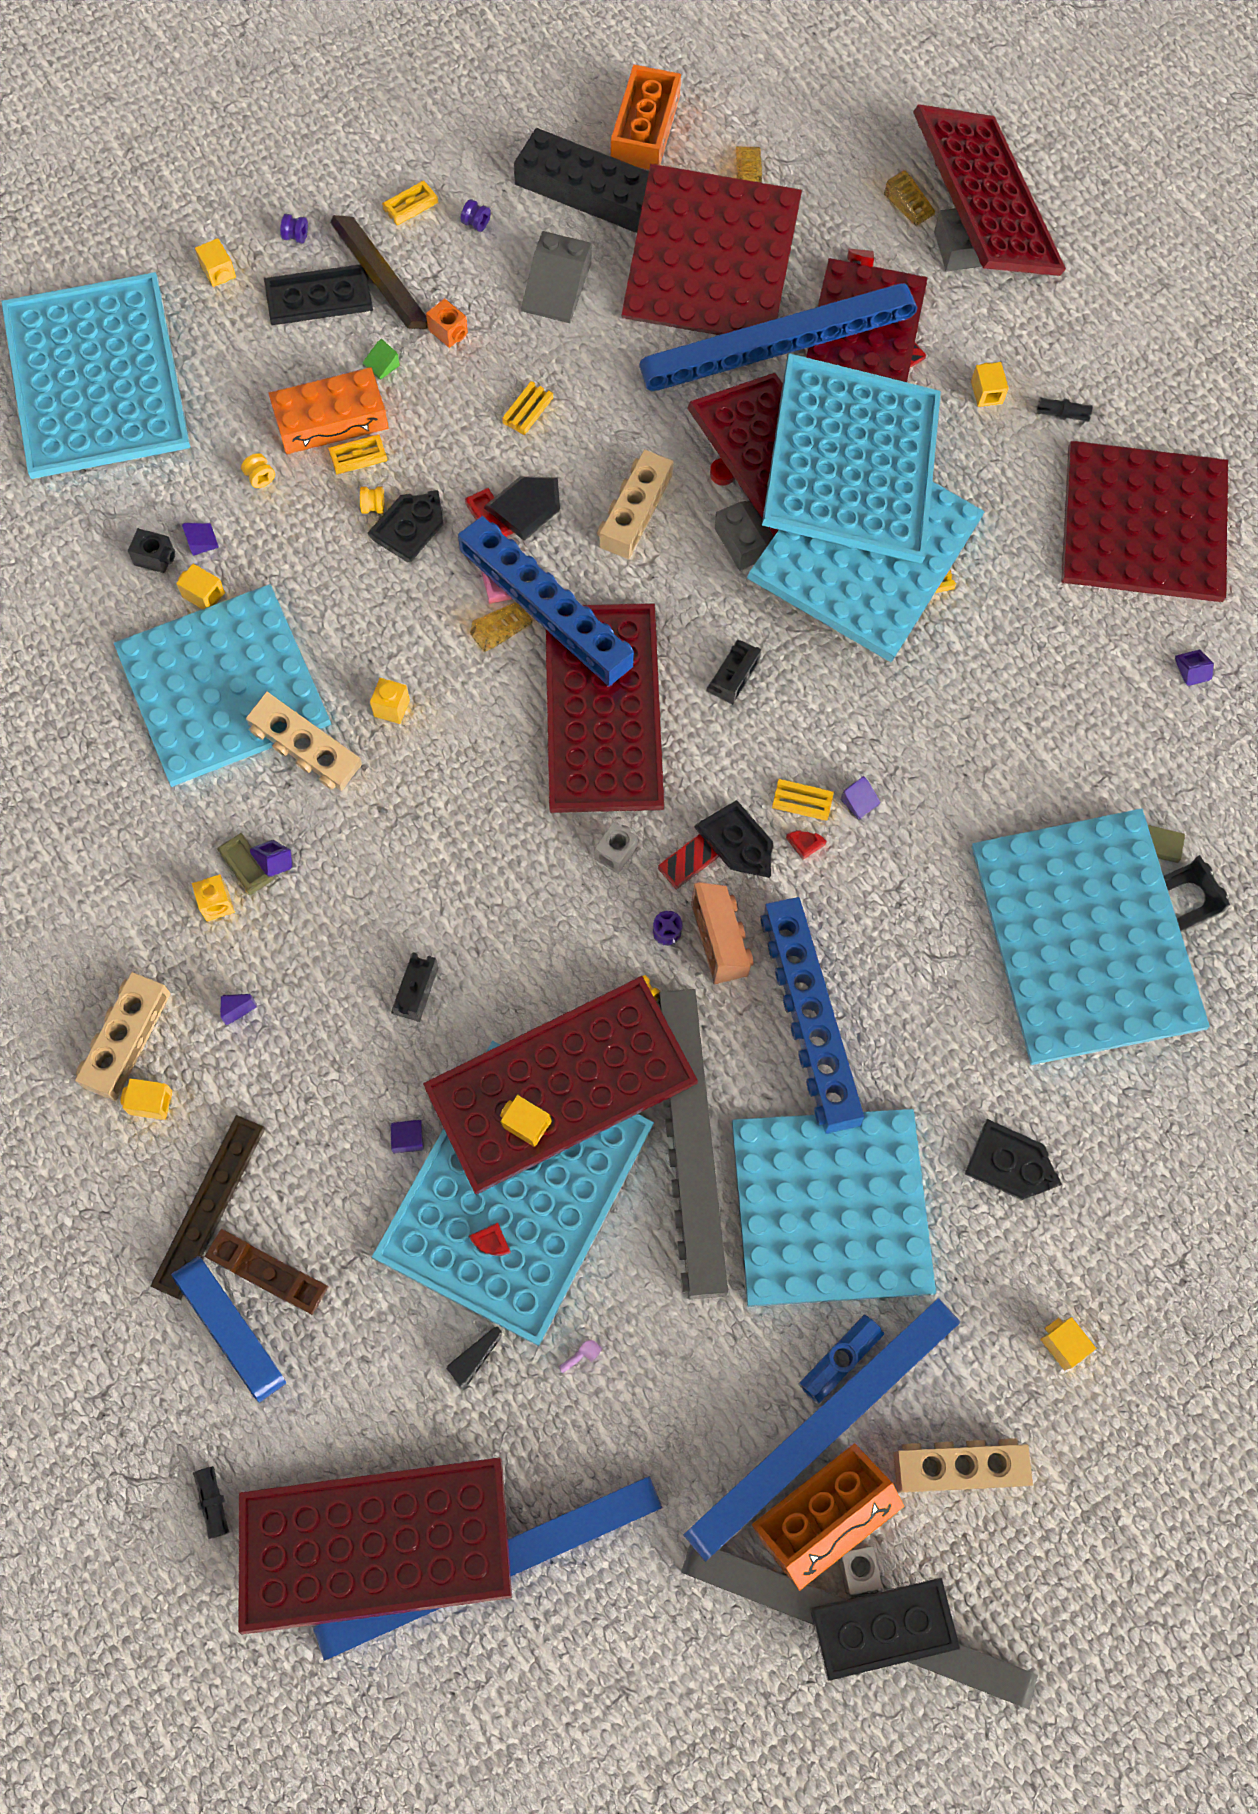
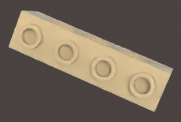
M645 449L639 459L635 458L631 466L629 479L625 478L621 484L618 500L614 499L610 505L607 521L603 520L598 528L597 536L600 537L601 549L630 559L672 478L673 460Z
M269 692L264 694L246 717L250 726L248 730L261 740L264 737L274 743L272 747L278 753L285 757L290 754L297 759L295 764L307 773H310L312 770L320 776L319 781L331 790L336 787L342 791L362 765L360 757ZM277 722L287 724L286 729L281 733L272 731L273 725ZM299 739H308L310 741L308 748L300 750L295 747ZM323 755H330L334 758L333 763L329 766H321L318 761Z
M131 972L128 980L125 979L120 985L119 997L115 1005L107 1010L104 1018L105 1024L101 1032L93 1037L90 1044L91 1051L86 1060L79 1064L76 1071L77 1078L75 1081L81 1087L114 1101L120 1095L171 995L165 985ZM141 1003L139 1011L133 1014L129 1013L132 1005ZM127 1030V1035L124 1039L115 1041L118 1032ZM113 1057V1062L109 1067L101 1068L104 1059Z
M1017 1438L999 1439V1446H986L985 1440L966 1441V1447L954 1448L953 1442L934 1443V1449L923 1450L921 1443L901 1444L902 1451L893 1452L897 1493L1033 1486L1028 1444L1018 1445ZM991 1454L996 1455L1001 1461V1469L998 1473L992 1472L988 1467L987 1461ZM958 1456L965 1457L969 1463V1470L965 1475L960 1474L955 1468V1461ZM927 1457L932 1458L937 1464L936 1474L932 1477L925 1474L922 1468L923 1461Z

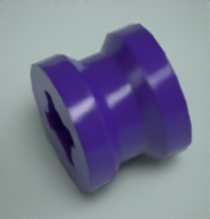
M470 199L462 209L461 223L466 226L472 225L476 231L482 232L490 220L491 209L484 205L479 206L477 201Z
M284 214L280 226L282 240L289 241L294 239L297 243L303 244L308 233L307 218L301 216L293 218L291 214Z
M673 911L660 912L655 917L653 923L654 939L659 944L666 946L673 945L679 941L683 924L681 917Z

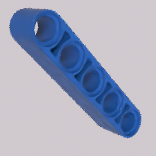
M197 1256L171 1274L185 1298L258 1403L286 1384L284 1377L200 1256Z

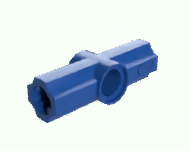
M864 1314L798 1383L799 1386L812 1400L820 1404L883 1337L884 1332L880 1326ZM836 1351H844L849 1356L847 1367H839L835 1363L834 1353Z

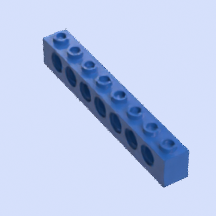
M481 516L458 534L460 551L606 685H612L633 668L634 651L631 645L624 640L621 641L608 624H602L589 607H583L570 590H564L551 573L544 572L538 566L536 560L532 556L524 554L513 539L505 537L495 523H490Z
M800 897L765 904L764 915L760 916V922L763 932H768L770 937L768 942L770 958L776 959L778 968H775L777 983L779 986L783 985L786 995H783L786 1013L791 1012L793 1018L790 1026L793 1039L799 1040L801 1050L798 1051L801 1067L807 1068L809 1078L806 1079L808 1093L810 1097L815 1096L817 1107L814 1108L817 1124L823 1125L825 1134L860 1127L864 1120V1113ZM789 930L793 935L783 936L779 931ZM796 956L800 959V962L792 963L788 961L787 957ZM804 983L808 986V989L799 990L794 984ZM812 1010L817 1016L809 1018L802 1011ZM819 1037L825 1044L820 1046L814 1045L810 1038ZM828 1065L833 1072L829 1074L822 1073L818 1066ZM836 1093L840 1096L841 1101L831 1102L827 1099L826 1094Z

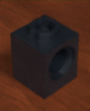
M137 528L128 549L133 564L138 567L165 573L168 565L172 564L175 558V549L169 536Z

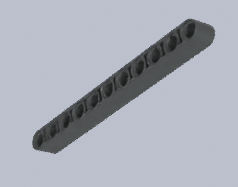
M691 1544L681 1570L683 1574L812 1625L814 1623L810 1608L846 1600L810 1585H806L799 1591L789 1577L721 1550H718L705 1562ZM959 1644L960 1649L909 1661V1663L1025 1709H1030L1038 1675L961 1644Z

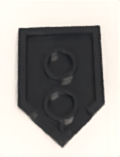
M520 476L487 503L484 509L525 541L560 511L558 477Z
M428 491V494L414 496L412 494L400 495L369 530V537L402 560L412 562L444 525L439 491Z
M737 800L694 826L730 870L767 878L771 877L773 841Z
M989 1119L985 1121L966 1167L965 1175L1020 1200L1062 1185L1058 1174L1055 1173L1048 1158L1049 1154L1044 1144Z

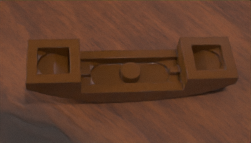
M223 1229L219 1231L204 1256L311 1315L314 1314L329 1287Z

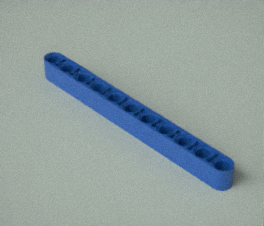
M903 283L652 354L640 361L639 368L647 389L658 391L906 320L916 313L917 305L909 287Z
M939 1298L683 1534L705 1562L961 1323Z
M650 1476L508 1539L511 1576L663 1508ZM440 1608L325 1623L312 1628L325 1661Z

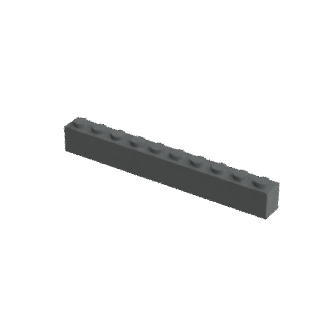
M696 990L659 992V1002L657 1004L698 1079V1084L663 1101L664 1107H669L670 1118L665 1119L666 1135L673 1139V1149H668L669 1165L676 1169V1179H671L672 1196L679 1199L680 1209L674 1210L676 1229H682L683 1241H677L679 1260H685L686 1272L681 1273L682 1292H688L689 1300L726 1297L728 1285Z

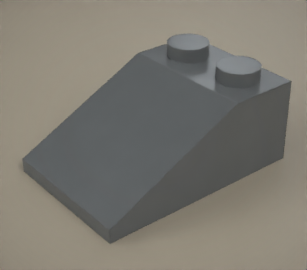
M957 209L940 210L934 233L946 272L982 267Z
M542 231L534 253L521 312L571 323L592 264L591 242Z
M751 501L738 502L716 512L714 529L739 571L754 565L774 537L768 527L762 526L763 519Z

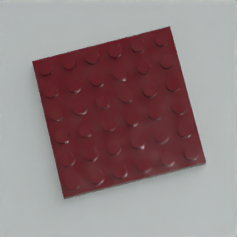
M650 164L621 314L622 318L713 335H722L777 319L802 190Z
M1070 441L1067 461L1061 583L1223 603L1227 592L1228 459Z

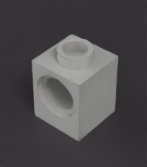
M613 822L594 848V859L619 874L637 849L638 836L630 827L626 825L620 826ZM620 842L625 847L617 850L613 849L610 845Z
M862 1540L838 1560L845 1594L852 1595L883 1588L874 1546H864ZM857 1556L862 1557L867 1565L865 1573L859 1577L855 1576L851 1570V1562Z

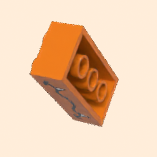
M633 64L611 137L610 157L648 170L650 169V164H661L680 98V73Z
M372 367L269 392L286 455L389 429L386 411Z
M854 1443L751 1525L766 1550L800 1591L901 1510L904 1505L893 1483Z

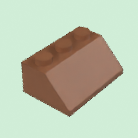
M702 882L695 883L691 906L714 984L747 977L750 966H753L754 963L751 950L749 948L745 949L742 940L746 937L743 923L741 921L737 922L734 913L738 911L735 896L729 895L727 886Z

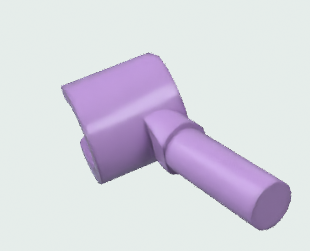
M593 1340L586 1341L575 1355L559 1366V1369L562 1373L566 1372L584 1356L593 1362L602 1351V1347Z

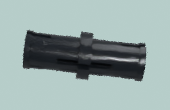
M1040 397L1038 401L1040 404L1037 405L1036 414L1060 417L1059 420L1064 421L1066 418L1089 422L1091 418L1089 415L1092 414L1093 405L1072 403L1069 399L1065 398L1063 401Z
M214 1466L193 1472L200 1500L197 1505L198 1509L202 1510L205 1519L208 1539L229 1533L222 1504L225 1502L224 1495H220Z

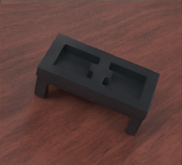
M736 640L718 672L707 686L706 691L733 705L757 667L762 649L744 641Z
M413 952L411 954L391 1014L420 1022L439 969L435 957L428 956L424 960L419 958L417 953Z

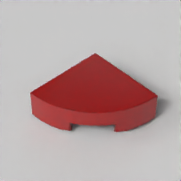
M848 248L847 258L850 262L861 261V266L865 265L871 268L874 263V251Z
M796 830L786 835L787 841L802 860L824 847L827 843L817 833L813 834Z
M498 1223L469 1235L476 1248L486 1254L503 1256L511 1253Z

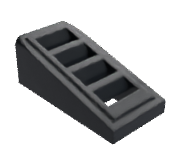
M498 1326L492 1328L447 1365L446 1369L463 1390L471 1382L501 1339L503 1334Z

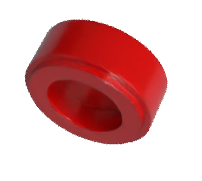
M718 458L713 461L710 467L711 480L721 486L731 484L735 478L723 460Z

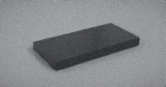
M361 264L264 278L271 325L373 311L367 273Z
M941 1577L810 1608L828 1681L960 1649Z

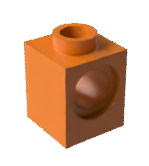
M445 298L426 313L428 330L449 348L456 342L462 341L468 333L466 316Z

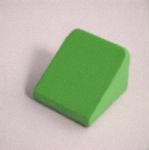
M380 339L363 361L367 368L372 367L374 375L379 380L400 366L397 352L383 339Z

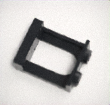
M1200 855L1191 864L1164 875L1168 891L1180 885L1192 883L1199 886L1205 895V902L1201 907L1177 918L1181 932L1222 914L1231 905L1227 892L1218 885L1213 877L1211 866L1204 862Z

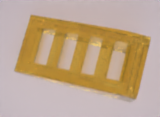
M736 146L737 179L762 183L760 147Z
M903 170L887 181L884 195L915 226L935 215L934 208L906 170ZM917 209H922L920 212L915 213Z
M514 602L473 620L470 634L480 648L486 652L531 625L533 620L517 602ZM514 614L518 621L515 622L510 615Z

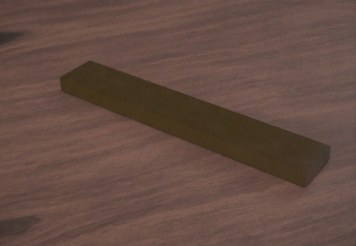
M333 215L330 221L331 225L408 329H427L425 313L355 218Z
M235 1116L150 1287L181 1300L183 1293L173 1280L171 1274L197 1256L202 1258L265 1131L264 1126L241 1116Z

